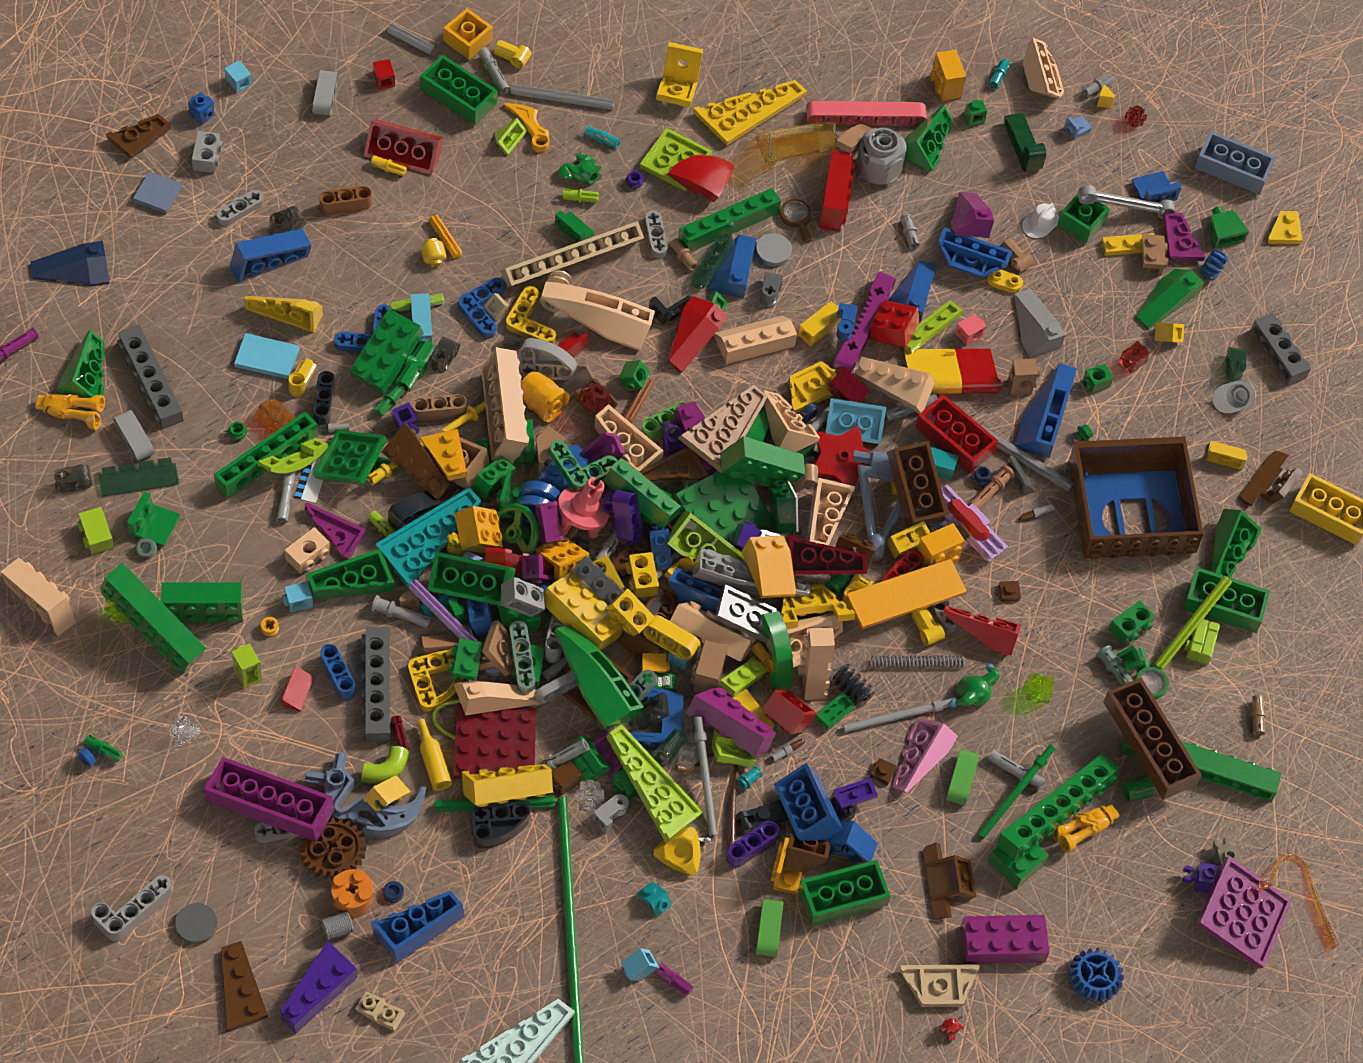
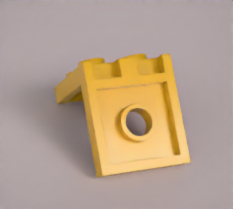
M669 42L664 73L656 100L677 104L682 107H691L698 84L703 49ZM679 60H685L688 64L682 65Z

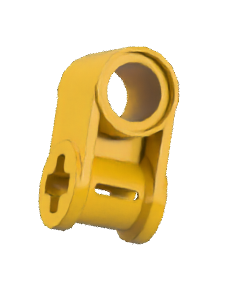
M856 574L844 591L842 601L846 604L848 610L852 608L846 598L847 593L874 585V582H869L862 578L861 574Z

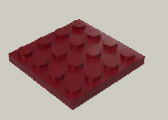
M457 703L453 779H462V771H469L471 775L479 774V770L483 769L498 772L500 768L508 767L516 771L519 766L535 765L537 709L511 708L465 715L461 703Z

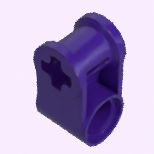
M667 420L662 425V446L665 458L685 448L684 443L678 439L683 432L674 420ZM671 429H675L673 433H669Z

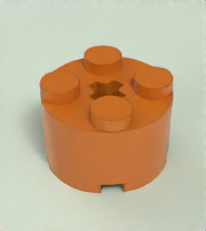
M345 870L334 877L331 894L335 910L340 913L347 911L352 918L359 917L368 911L373 902V884L363 870Z

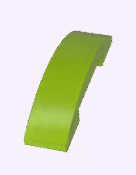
M313 438L301 443V451L282 459L270 456L258 461V465L274 473L295 472L318 459L326 451L328 444Z

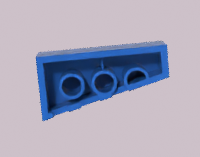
M303 229L276 233L246 241L242 240L235 244L229 267L238 283L245 281L244 277L250 275L256 277L260 275V271L268 268L272 271L277 269L282 263L288 265L308 257L311 243Z

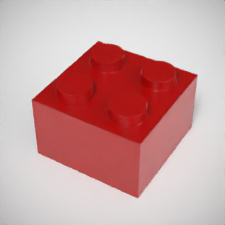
M883 300L870 324L872 341L906 348L919 325L918 307Z
M788 689L775 690L761 709L766 713L765 716L769 720L778 722L781 725L780 728L787 734L804 732L817 715V712Z

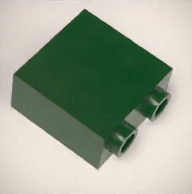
M777 480L769 483V513L772 516V522L777 534L798 532V497L790 481Z

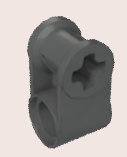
M765 272L760 303L764 307L771 308L775 306L783 281L782 275Z

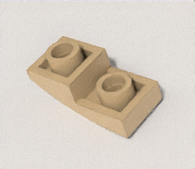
M365 992L356 1007V1011L393 1031L396 1030L405 1015L403 1009L390 1005L383 998L369 992Z

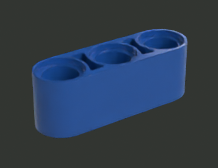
M326 644L320 651L322 666L339 699L343 701L351 700L355 695L354 680L338 648L333 644ZM333 655V657L327 658L326 656ZM341 671L340 674H335L333 672ZM343 687H349L350 689H348V690H343V689H341V688H343Z

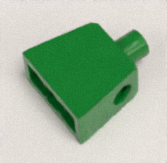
M1221 206L1214 207L1212 209L1213 215L1208 222V230L1214 249L1245 242L1249 230L1237 213L1233 210L1224 212Z

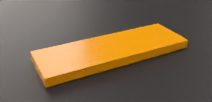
M948 559L847 593L846 598L855 612V617L861 629H865L965 595L967 590L952 560Z

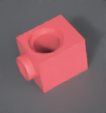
M974 313L957 324L955 334L965 346H968L983 337L986 326L984 321Z

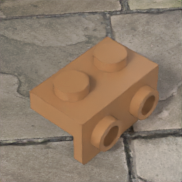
M1143 234V268L1158 269V274L1162 275L1164 268L1167 269L1168 258H1165L1167 243H1165L1164 236Z

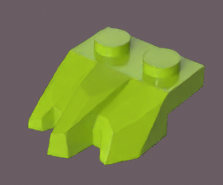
M714 727L712 750L717 762L753 767L756 762L754 755L734 744L733 738L723 737L718 734L719 730Z

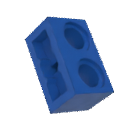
M467 599L470 624L476 637L488 635L491 624L494 621L491 603Z

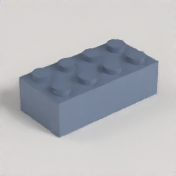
M1210 131L1197 159L1195 169L1260 195L1276 157Z

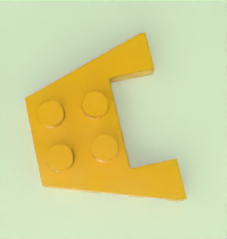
M824 584L810 585L809 596L784 597L781 616L787 629L798 627L796 615L805 616L810 613L821 614L826 611H833L838 622L855 620V612L852 609L848 610L843 601L839 602L836 599V595Z

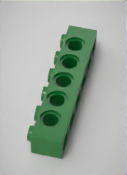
M306 412L302 413L214 473L215 486L226 498H229L268 471L259 466L258 461L270 456L282 459L300 449L301 443L316 438L318 436L317 423Z

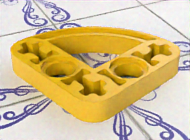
M453 648L416 657L408 663V673L419 707L423 711H434L438 705L451 701L457 695L454 684L464 682L463 678L456 677L455 682L453 681L452 685L443 694L436 697L430 675L449 670L450 663L455 662L454 658H452ZM439 659L442 663L440 666L435 667L431 665V661ZM414 665H418V667H420V670L417 671L416 668H414ZM426 681L428 686L426 688H419L417 683ZM425 694H427L429 701H431L430 705L425 702Z

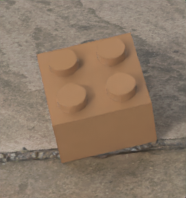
M705 640L704 646L699 647L690 683L694 684L693 692L702 693L718 687L726 661L727 645Z

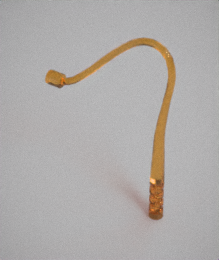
M1283 854L1276 862L1269 881L1259 882L1260 889H1268L1273 885L1275 873L1283 859L1286 857L1297 859L1306 872L1311 894L1331 948L1337 947L1339 944L1320 902L1306 863L1296 854Z

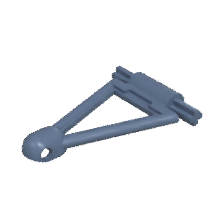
M854 450L852 461L870 465V467L857 465L867 537L868 541L873 542L874 546L878 547L873 562H877L884 556L886 542L902 514L898 499L881 533L876 534L869 478L894 482L887 453L873 451L872 454Z

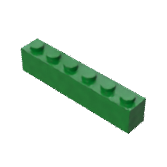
M770 188L680 227L678 239L685 248L692 252L779 214L781 199L773 188Z

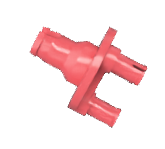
M592 477L586 482L582 490L577 491L570 487L562 491L557 501V507L561 514V536L566 537L570 527L575 526L579 529L587 530L586 534L592 539L597 538L599 531L605 526L610 515L604 512L601 507L604 500L601 497L604 491V483L602 481L595 487L593 486L595 477Z

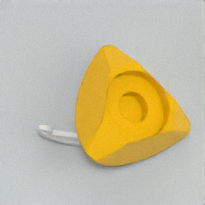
M686 827L681 829L667 842L661 841L653 850L654 856L668 867L680 873L693 876L697 873L700 864V842H709L711 838H699L695 828Z

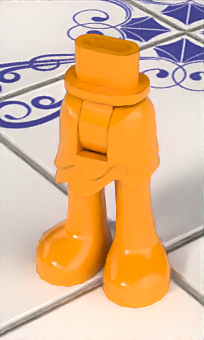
M73 394L38 395L35 408L60 419L82 420L86 422L88 428L98 430L101 422L98 412L104 410L105 397L103 395H95L91 398H78V395ZM78 406L89 408L94 411H81L75 409Z
M1112 805L1094 808L1074 816L1073 821L1057 826L1051 835L1055 842L1059 841V846L1064 852L1070 853L1079 842L1088 836L1094 837L1113 824V820L1119 818V813ZM1077 829L1080 830L1079 832L1070 835V833H1072L1073 831Z

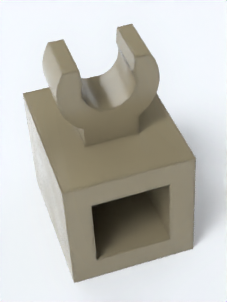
M1227 837L1223 839L1224 845H1220L1218 840L1214 839L1213 848L1216 850L1212 857L1214 865H1219L1221 868L1224 858L1228 856L1242 865L1237 847H1228L1229 839Z

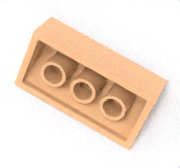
M782 315L716 332L714 337L725 363L730 364L795 347L797 333L792 321Z

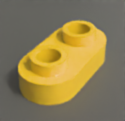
M1003 270L987 276V282L990 286L1009 293H1018L1023 286V280L1020 276Z

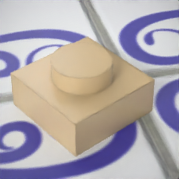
M494 293L483 307L493 319L498 320L509 306L499 294Z

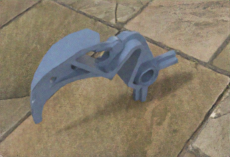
M344 752L336 753L333 768L327 771L326 774L312 771L306 772L305 783L323 785L325 794L332 796L335 808L332 816L337 820L340 818L342 820L348 819L351 823L358 822L365 825L362 832L367 837L388 838L407 829L418 818L426 793V787L421 786L416 799L402 806L387 805L384 807L380 802L376 801V804L381 808L378 812L367 802L363 801L366 796L365 794L345 808L340 809L354 789V779L345 771L348 755L344 754ZM335 779L340 780L339 783H332L331 781ZM359 811H369L377 823H372L370 820L359 816Z

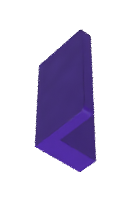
M867 778L833 790L830 798L832 801L836 800L839 809L843 810L878 797L871 778Z

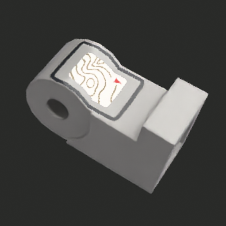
M622 794L615 795L593 812L592 821L605 834L612 829L613 821L618 817L626 815L629 805L628 798Z

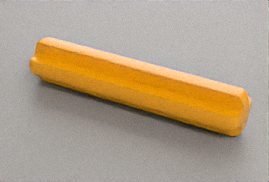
M437 214L430 216V224L452 257L455 259L461 257V249Z

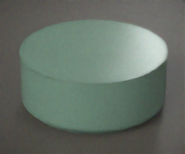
M142 538L136 545V551L140 556L150 558L155 555L157 545L152 539Z

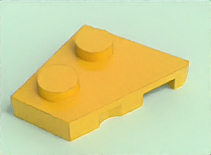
M1280 211L1268 237L1267 244H1301L1302 234L1298 211Z

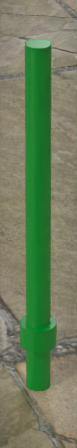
M1049 744L1044 752L1035 758L1032 767L977 834L981 839L988 835L1040 768L1043 769L1048 763L1047 759L1055 751L1054 746Z

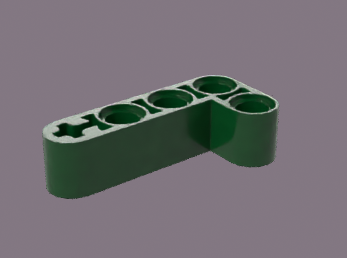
M1017 113L1004 116L1006 131L1023 171L1029 172L1042 169L1046 159V148L1043 143L1036 144L1025 115Z

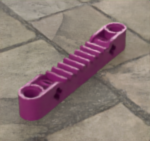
M878 272L871 286L868 302H866L860 318H858L852 337L843 343L834 362L833 369L845 366L851 373L853 372L871 335L870 324L883 300H888L895 285L896 277Z

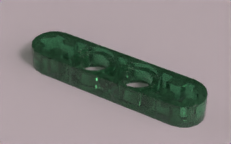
M721 234L691 276L694 288L702 289L709 284L734 247L735 242L731 234Z

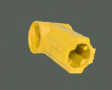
M502 40L497 42L494 49L495 55L509 60L518 69H522L532 55L528 47L523 45L516 47Z
M302 359L295 372L289 375L288 390L290 395L300 397L305 393V387L317 369V365L312 360Z
M927 608L912 612L911 617L920 630V637L924 645L929 646L945 639V632L942 626L934 621Z

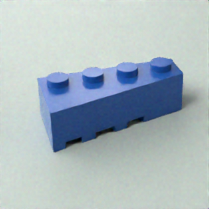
M448 891L430 898L418 906L412 905L407 907L408 910L389 914L387 918L380 921L378 919L371 922L375 937L393 959L399 962L464 918L465 915L463 904L452 891Z

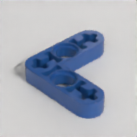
M493 278L459 298L460 311L478 333L486 339L495 336L496 324L481 306L485 305L494 293L500 296L504 294L505 281L501 278ZM483 292L487 294V296L485 298H479L477 294ZM474 314H481L482 318L474 319L472 316Z
M382 304L376 308L373 333L382 320V312H387L388 309L392 310L390 306ZM339 332L334 337V344L336 349L340 351L362 352L365 345L359 346L356 342L364 340L367 344L372 334Z

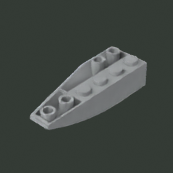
M700 549L693 565L692 577L723 587L728 585L738 591L759 594L745 561L734 559L729 555L718 554L710 549ZM794 578L796 595L788 597L809 596L810 583L803 579Z

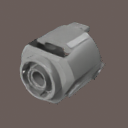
M873 128L864 133L856 159L858 178H864L866 181L874 184H885L887 188L897 182L898 176L902 171L906 153V143L903 137L888 128ZM865 153L868 155L869 160H866Z

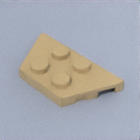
M900 965L899 970L921 1007H963L979 970V965Z

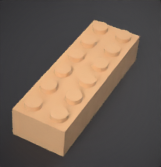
M496 347L481 369L491 460L495 461L503 456L508 462L513 464L529 442V437L526 433L527 421L524 417L525 405H523L522 400L523 390L520 384L519 359H517V351Z

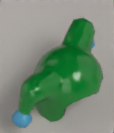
M988 664L986 666L988 673L984 676L969 675L961 678L957 685L959 700L952 699L950 706L954 708L957 706L967 707L972 705L979 707L985 705L991 698L992 686L1000 678L999 671L992 664Z

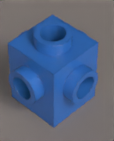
M202 92L193 96L188 101L189 116L199 124L203 125L215 116L213 100Z

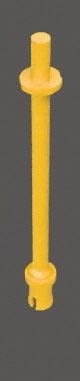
M485 401L474 408L467 406V413L441 430H455L470 419L477 421L479 419L478 414L486 409ZM393 462L389 464L382 463L378 469L368 475L367 480L368 482L372 480L370 484L374 486L380 480L389 478L392 470L398 466Z

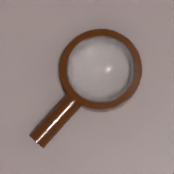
M799 199L787 200L783 203L780 210L782 222L789 227L799 228L805 243H810L812 238L805 226L811 216L809 205Z

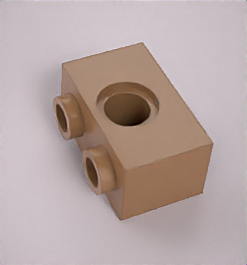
M1013 359L1007 379L1010 395L1032 394L1033 388L1037 384L1036 379L1040 376V368L1036 366L1035 359Z

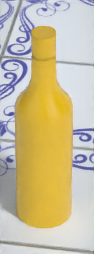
M419 719L417 724L422 737L420 752L434 791L447 789L452 785V781L440 745L437 740L430 736L425 719Z

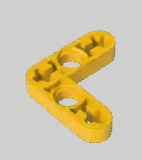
M532 286L526 287L507 316L506 328L522 337L541 339L554 344L556 332L552 328L528 318L539 300V291ZM531 294H533L534 296H531L530 299H529V302H528V301H527L528 296H530ZM520 306H524L528 310L526 312H520L518 311V308ZM516 316H517V317H518L517 323H515L514 325L511 324V322L514 323V321L516 320ZM528 327H534L536 331L533 333H529L526 331V329Z

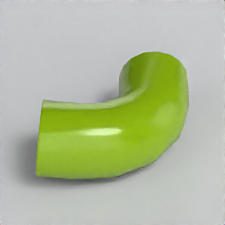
M392 746L389 748L388 757L383 763H364L361 782L380 784L394 776H399L407 763L409 751L404 747Z

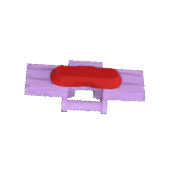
M948 485L942 487L948 515L943 516L946 520L941 525L945 527L954 523L956 527L961 525L968 532L962 551L973 546L987 562H990L1008 548L990 528L991 521L973 503L968 506Z

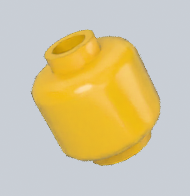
M436 238L425 240L420 248L424 263L432 267L440 266L442 261L446 259L443 242Z

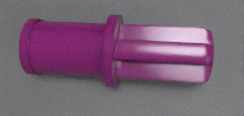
M663 963L658 965L660 969H656L654 974L665 980L669 987L673 986L685 996L692 992L693 985L680 977V973L673 972Z

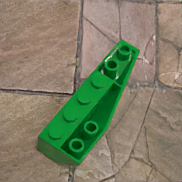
M571 625L556 628L554 630L582 696L604 729L632 721L644 707L613 663L597 646Z

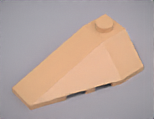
M763 390L768 395L764 405L772 439L777 447L797 452L819 441L820 437L810 424L806 426L802 422L803 417L791 411L792 406L781 395Z
M834 613L799 620L798 627L787 629L792 648L793 667L800 664L804 637L808 636L809 629L833 628L834 638L843 632L842 621L838 622ZM768 641L766 646L771 654L770 641Z
M467 681L454 684L465 715L539 704L534 697V693L537 691L536 687L530 693H523L518 689L517 685L483 681Z

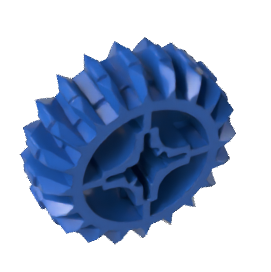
M1099 947L1096 948L1095 952L1091 948L1087 950V953L1082 950L1079 955H1075L1074 961L1070 963L1071 969H1069L1068 975L1071 977L1069 978V983H1074L1072 986L1073 990H1079L1078 996L1085 995V1001L1089 997L1092 998L1093 1003L1098 998L1101 1003L1106 998L1111 1000L1113 995H1117L1119 989L1123 986L1121 982L1124 980V975L1121 974L1123 967H1118L1120 960L1114 961V954L1108 956L1107 950L1100 953ZM1106 969L1111 975V980H1109V976L1105 972ZM1081 970L1084 971L1083 974L1087 977V981L1083 979Z

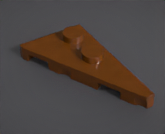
M689 447L639 471L650 481L699 480L708 477L697 455Z

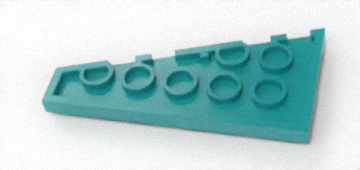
M469 487L375 544V548L381 550L384 559L409 588V584L414 580H418L432 564L435 552L441 553L449 543L448 534L451 535L453 532L457 534L458 528L455 512L471 506L479 507L481 500Z

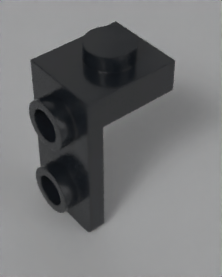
M655 296L649 301V309L655 311L653 317L663 325L674 320L681 313L682 308L691 296L684 297L668 308Z

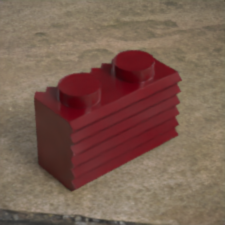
M845 366L838 367L825 382L828 386V391L832 395H837L841 400L861 403L870 392Z

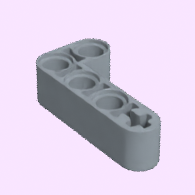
M165 875L156 877L117 912H114L105 903L95 904L91 909L93 923L111 941H121L172 896L173 890L170 878ZM146 899L152 900L149 904L142 903ZM100 913L106 914L102 918L96 917ZM129 913H135V914H136V915H135L134 917H132V918L127 917V915H128ZM113 927H120L118 931H111Z

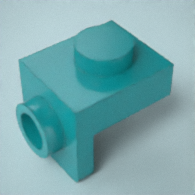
M653 881L637 892L638 898L651 907L656 917L672 906L667 891Z

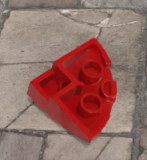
M693 155L675 164L667 175L693 194L697 195L700 193L714 203L724 190L735 165L717 156Z

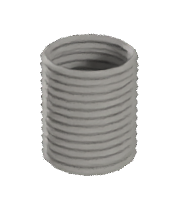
M347 911L321 920L327 940L354 932L351 918Z

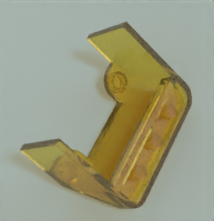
M815 122L756 133L764 162H768V165L779 164V160L782 158L811 153H819V156L830 155L829 151H840L835 146L838 136L836 123Z

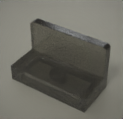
M577 366L569 380H555L554 383L569 393L570 398L568 402H570L574 398L575 390L587 387L592 377L585 366Z

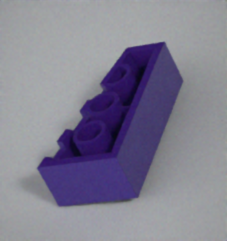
M327 941L280 1010L281 1020L295 1034L357 979V968L329 941Z

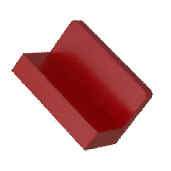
M573 332L557 346L574 358L587 348L588 334L584 333L582 336H579L576 332Z

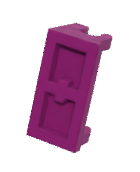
M557 501L535 505L541 543L563 540L556 506L558 505Z

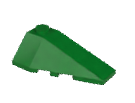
M1172 270L1162 277L1137 314L1136 319L1149 330L1156 323H1159L1198 296L1204 281L1192 270Z
M1223 509L1216 527L1211 572L1230 578L1236 571V565L1246 558V552L1255 546L1262 528L1242 510Z

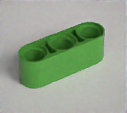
M679 402L645 419L642 423L641 432L652 441L663 437L662 425L664 421H676L673 414L677 406L686 403Z
M960 749L946 797L947 801L963 806L966 805L979 754Z
M763 898L756 955L776 958L783 901Z

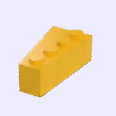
M545 764L519 766L516 771L508 767L500 768L498 772L483 769L479 770V774L471 775L469 771H462L463 795L478 807L488 806L492 802L502 804L507 803L510 799L525 800L529 796L544 797L547 793H553L552 771Z

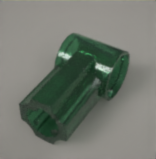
M674 728L659 748L653 752L652 757L661 767L667 765L674 759V756L688 738L681 730ZM660 752L666 755V761L660 758Z

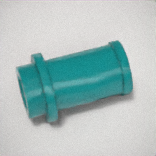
M754 766L746 774H741L737 783L742 789H749L752 783L763 776V772L758 773L761 769L758 766Z

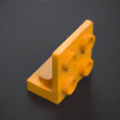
M563 537V540L552 541L535 549L536 554L543 555L545 560L555 566L554 583L570 573L585 555L589 557L587 551L566 537Z
M785 837L784 844L780 843L771 881L774 882L773 890L797 895L802 872L792 871L783 867L789 838Z

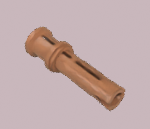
M1003 465L1001 471L990 478V483L969 502L968 506L973 503L980 509L998 490H1003L1005 484L1015 477L1014 471L1009 466Z

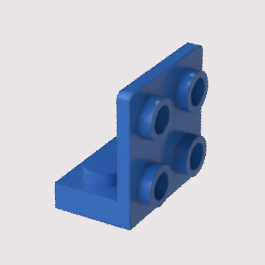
M1164 171L1132 179V184L1140 199L1156 203L1162 200L1176 201L1182 188L1179 182L1170 183Z

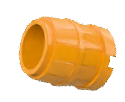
M531 372L520 382L521 389L523 390V404L529 410L538 414V417L544 422L549 423L555 420L562 413L560 410L562 406L566 407L568 404L569 393L563 388H559L554 381L540 372Z

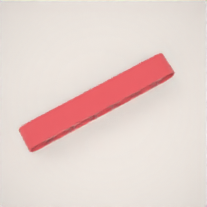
M811 101L806 105L807 122L813 125L919 126L927 119L926 105L921 102Z

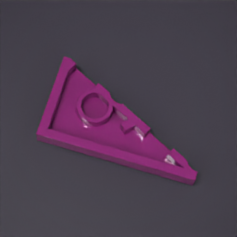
M306 502L304 510L345 560L350 559L364 538L366 529Z

